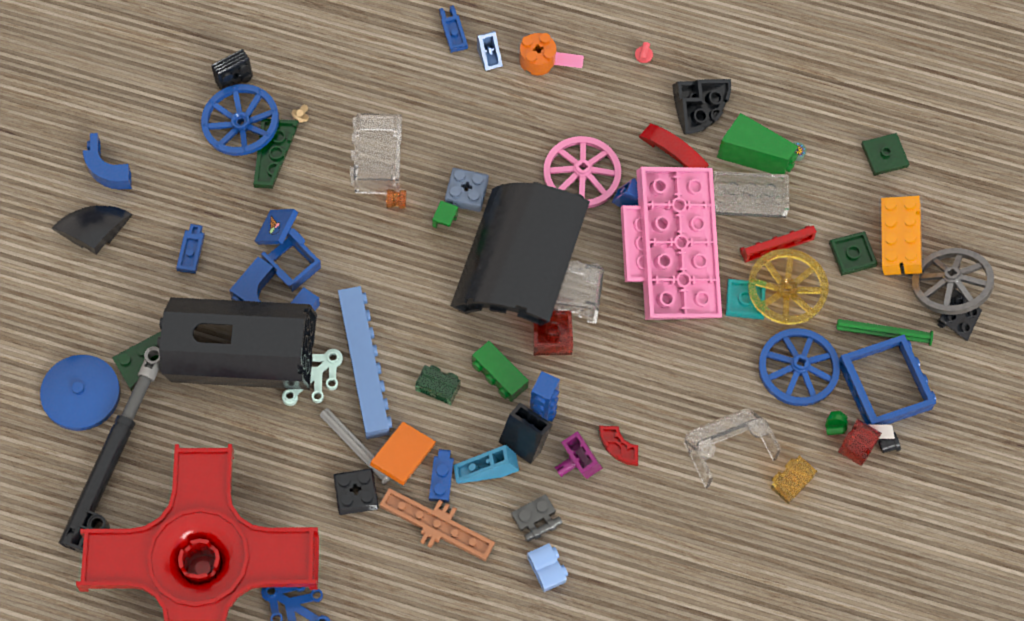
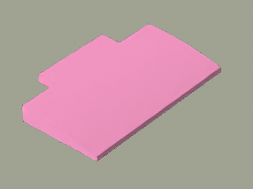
M640 167L636 170L638 206H621L625 282H643L645 320L721 318L722 308L712 168Z

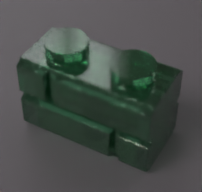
M424 365L416 381L415 390L452 405L460 389L461 380L453 373L445 374L441 372V369L437 366L431 365L429 367Z

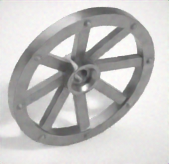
M962 248L943 249L928 255L922 260V274H913V291L917 300L931 311L946 315L963 314L978 308L990 297L994 288V273L990 263L974 251ZM956 257L952 267H947L940 261L945 258ZM962 258L969 259L977 263L959 269ZM931 264L936 265L944 272L923 274ZM983 269L986 273L987 281L969 277L966 274ZM941 279L926 292H922L920 288L921 280ZM963 282L983 287L984 290L973 299L963 285ZM943 286L947 287L943 304L929 299L930 296ZM958 288L967 300V303L950 305L953 289Z

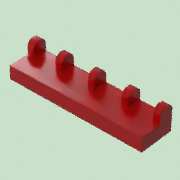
M808 225L804 229L793 230L789 234L780 237L775 236L771 240L762 243L757 242L755 245L747 248L742 247L740 248V253L746 263L812 241L817 231L814 225Z

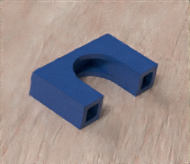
M258 256L229 290L231 300L261 302L259 300L261 290L275 275L273 266ZM304 287L291 302L295 304H310L315 311L320 306L319 297Z

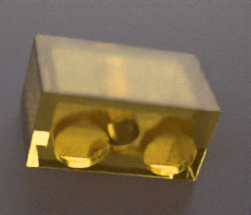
M800 455L795 460L793 458L790 459L785 465L787 469L783 473L779 471L772 478L773 484L771 489L788 504L817 473V470Z

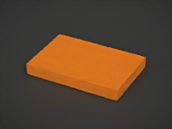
M402 422L372 459L370 466L404 486L435 446L436 441Z

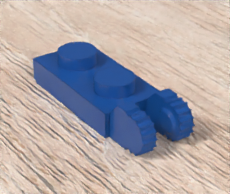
M454 5L450 6L449 11L452 17L446 18L444 9L440 8L441 24L450 53L468 49L461 21Z

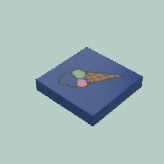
M295 209L270 210L255 242L258 245L283 244L298 212Z

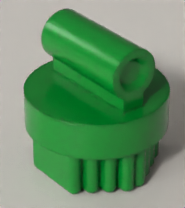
M832 411L826 419L827 435L845 434L848 428L847 415L841 411Z

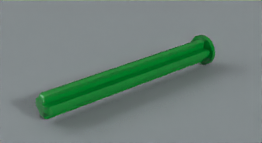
M838 319L836 329L840 331L887 338L905 335L909 341L928 343L929 346L932 345L933 331L924 332Z

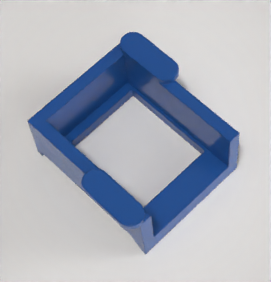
M291 228L287 235L288 238L283 244H280L268 255L262 252L261 257L273 266L274 273L293 292L321 269V261L304 245L305 239L294 228ZM292 246L311 264L293 280L274 262Z

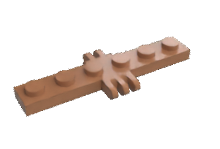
M390 488L388 489L379 505L380 508L421 528L423 537L420 543L425 544L429 538L430 541L427 546L432 548L435 542L439 543L442 539L486 562L495 542L453 521L452 519L457 508L453 507L451 512L448 513L450 505L446 503L442 510L440 508L443 501L439 500L435 508L431 510Z

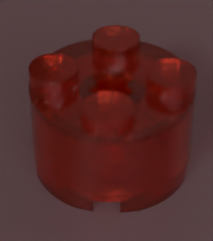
M857 419L852 430L844 439L838 453L862 466L882 433Z

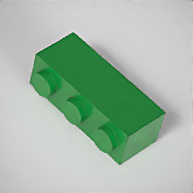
M490 341L472 354V366L478 372L481 371L485 375L487 382L499 389L498 392L504 399L508 398L512 402L528 388L529 380Z

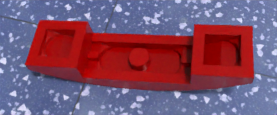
M650 123L639 136L640 139L653 148L657 146L684 165V168L709 167L708 163L691 146L662 127Z

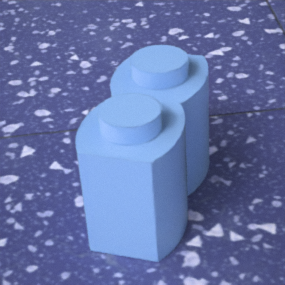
M550 543L527 553V559L543 592L566 583V576H568L565 566L560 565L557 560L559 558L557 549L551 547Z

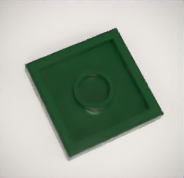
M865 231L829 241L841 276L877 267L878 263Z

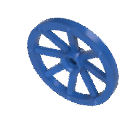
M249 84L233 85L217 92L207 102L201 117L202 131L208 143L217 151L232 156L248 155L262 149L272 140L279 125V112L273 98L265 90ZM239 93L255 95L246 112H242ZM233 95L237 113L232 114L218 103L224 98ZM261 98L271 108L269 111L250 117ZM213 109L230 119L231 122L209 123V119ZM272 117L267 131L251 125ZM233 128L219 142L210 133V130ZM249 130L262 137L248 145L246 131ZM240 132L242 147L226 146Z
M792 328L775 334L766 342L759 357L758 369L763 385L775 398L789 405L809 406L824 400L833 391L840 375V362L834 347L823 336L811 330ZM789 338H807L801 354H798ZM783 340L792 357L770 352V350L776 343ZM813 341L826 351L825 354L807 357ZM770 358L790 365L768 375L766 359ZM830 359L832 376L810 364ZM792 372L793 376L786 393L780 391L772 383V380ZM808 372L829 382L828 386L816 394ZM799 376H802L810 397L791 396Z

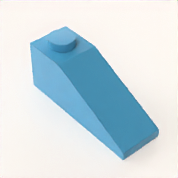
M507 445L453 465L456 483L458 484L501 478L519 471L516 453Z

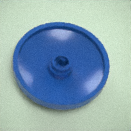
M74 355L59 361L47 372L40 389L41 404L47 416L58 426L73 431L92 429L104 423L113 414L120 399V384L114 370L102 359L91 355Z

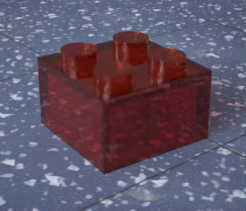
M572 310L553 311L550 322L542 326L532 322L533 356L572 355Z

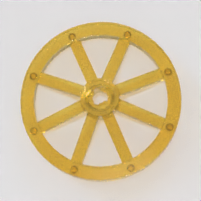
M778 249L763 255L754 264L748 279V293L755 308L766 318L781 324H800L812 319L821 311L828 296V279L821 265L810 255L794 249ZM787 257L785 278L782 279L770 261ZM793 258L810 266L796 279L791 278ZM762 266H766L778 284L756 279L757 273ZM815 272L821 287H798L797 285ZM756 286L775 290L777 293L761 301L757 294ZM797 294H820V298L817 304L811 308ZM782 297L783 315L770 310L766 306ZM791 298L806 313L789 316V299Z

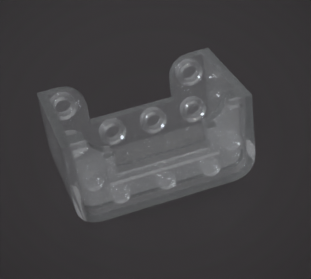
M357 113L356 117H353L354 133H352V144H355V150H351V161H354V166H350L351 186H354L355 193L400 194L402 114Z
M580 261L569 262L554 310L579 313L578 317L582 318V315L587 317L588 323L597 324L604 269L601 265L596 263L583 264Z

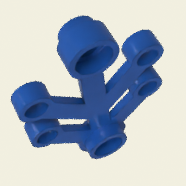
M262 587V597L270 603L271 621H273L275 616H279L281 618L280 621H283V616L279 613L278 601L285 605L288 621H296L295 612L309 621H330L327 616H318L300 605L308 602H320L323 599V593L320 589L312 590L309 594L289 598L284 593L295 590L302 592L306 587ZM271 588L275 589V593L272 595L268 594V590ZM315 593L321 594L318 599L313 597Z

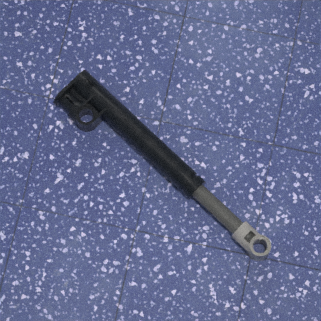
M149 347L145 351V359L138 372L139 378L122 415H117L114 421L115 424L108 434L58 542L66 548L83 554V537L80 534V529H95V525L98 522H103V526L100 529H110L107 520L102 515L95 513L131 435V430H133L136 424L133 421L150 383L154 382L160 369L158 347ZM159 355L157 360L151 361L153 356Z

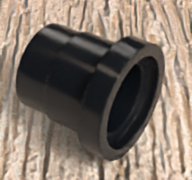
M895 432L894 439H878L882 453L901 450Z

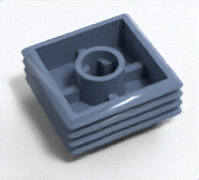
M452 168L445 202L458 206V208L481 212L489 175Z

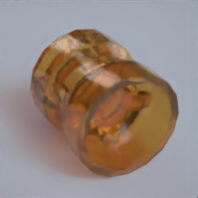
M388 189L386 208L396 206L400 209H405L407 191L400 190L395 192L393 189Z

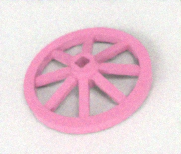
M577 136L559 142L548 153L544 163L543 177L546 186L556 188L550 174L573 172L558 189L565 191L578 179L579 194L585 199V180L588 179L601 195L594 199H589L588 208L597 207L607 202L617 191L621 180V165L615 152L604 142L591 137ZM580 145V160L575 159L564 149ZM586 145L602 151L589 161L586 160ZM559 154L574 166L551 167V164ZM607 156L614 170L592 166ZM592 173L614 177L610 188L606 191Z

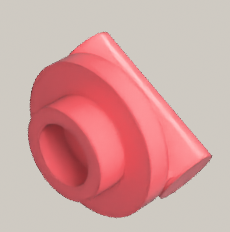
M644 42L635 51V58L640 63H648L653 58V52L649 48L650 44L648 42Z

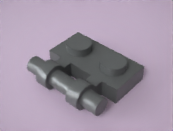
M546 494L511 512V516L520 531L529 529L530 532L524 535L527 542L532 539H539L542 534L549 530L557 529V526L563 523L559 516L553 520L550 517L555 514L556 510ZM544 520L545 524L538 528L535 527L534 524Z

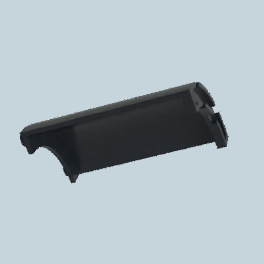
M539 182L507 183L493 188L450 306L465 314L482 311V308H489L492 312L505 314L508 310L518 313L517 317L531 321L539 326L550 322L590 201L584 199L580 194H573L558 188L542 185Z

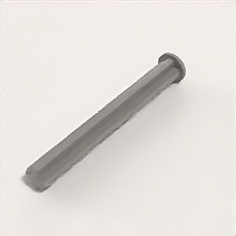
M329 408L324 409L320 417L369 468L373 469V472L382 480L381 483L383 485L391 480L390 477L370 466L375 456Z

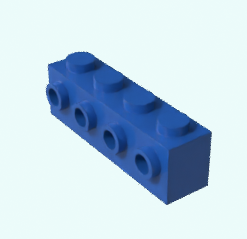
M541 371L531 391L530 409L547 421L553 422L557 413L560 379Z

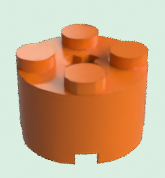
M533 33L525 36L520 45L519 61L521 67L531 72L530 74L532 75L547 74L555 64V42L547 33Z

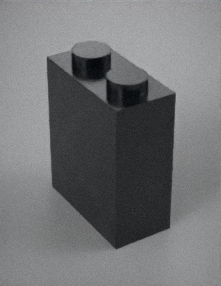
M519 403L509 414L499 443L507 445L516 455L531 464L541 453L553 424L522 403Z

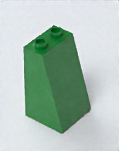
M740 113L721 140L717 158L783 177L787 171L790 173L795 165L794 162L798 157L796 153L798 146Z

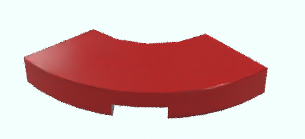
M599 426V436L606 451L613 458L624 464L638 466V445L630 444L624 440L620 434L619 426Z

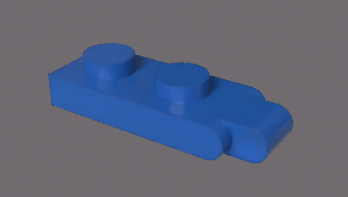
M190 224L189 230H185L176 267L177 271L196 274L205 233L202 232V225Z
M439 449L438 456H434L429 501L438 502L441 500L449 503L454 458H450L451 450Z

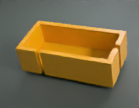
M920 196L881 198L882 268L884 275H901L900 263H903L905 274H922Z

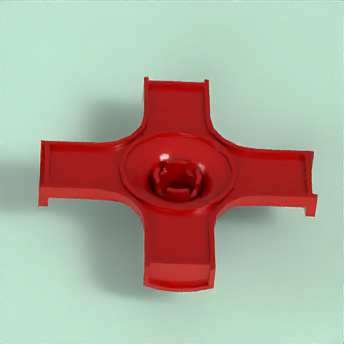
M175 444L173 485L167 508L159 518L146 526L131 529H80V534L83 537L81 581H76V586L80 592H88L89 589L134 588L144 590L156 598L163 609L164 621H226L229 609L237 598L251 589L260 587H309V590H318V527L268 528L252 525L240 517L232 503L233 445L228 444V448H180L179 444Z

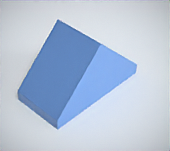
M492 31L478 35L477 50L485 71L503 66L496 32Z

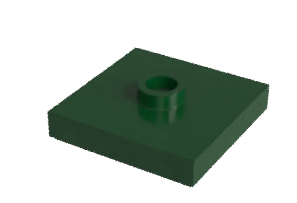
M897 133L862 141V148L874 176L909 167V161Z

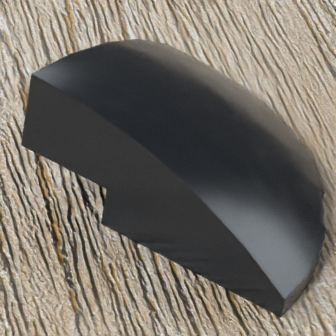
M731 79L678 81L672 85L675 107L684 135L703 131L721 117L725 104L730 98Z
M89 206L69 213L52 227V230L82 249L85 247L97 255L106 243L110 244L132 217V214L113 206Z

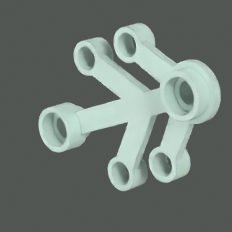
M329 349L325 354H312V362H322L318 367H312L310 384L314 381L312 400L315 403H321L324 399L322 376L323 372L328 368L329 378L326 381V387L329 390H335L338 387L336 371L343 361V356L337 349ZM332 355L337 357L335 360H330ZM331 381L336 383L335 386H329L328 384ZM303 389L285 390L282 394L283 403L287 406L295 405L298 401V395ZM291 393L294 396L293 398L288 399L286 395ZM320 394L321 398L315 399L314 396Z

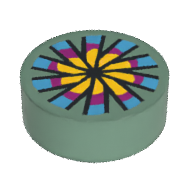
M793 142L798 146L796 151L798 157L795 161H801L806 155V147L800 142Z

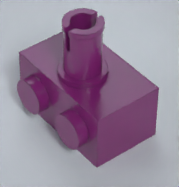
M578 431L561 442L568 452L569 458L555 466L560 477L577 468L588 479L603 469Z

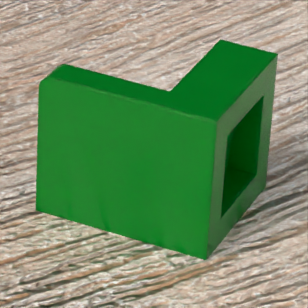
M440 201L432 219V226L437 228L439 223L450 227L452 221L457 219L458 206Z

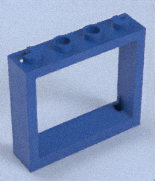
M905 335L841 355L839 358L840 370L865 424L888 425L932 410L936 404V396L933 391H930L927 376L922 373L919 359L914 356L911 342L906 339ZM899 346L924 401L877 417L852 361Z

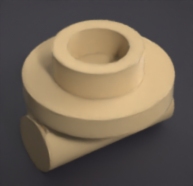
M304 104L298 110H292L291 115L293 119L299 121V123L307 122L309 116L306 114L308 106Z

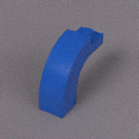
M90 133V141H87L88 150L83 151V157L91 176L101 185L111 189H132L129 164L112 165L104 162L101 159V141L98 133Z

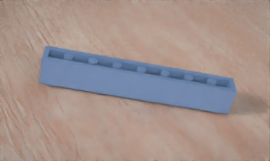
M361 286L338 290L366 439L390 435L389 428H393L391 416L387 417L386 410H389L387 398L383 399L382 392H385L384 381L379 380L378 374H382L380 362L376 363L375 360L378 352L377 346L372 345L371 339H374L373 327L368 325L371 317L369 310H365L364 304H368L366 292L362 293Z

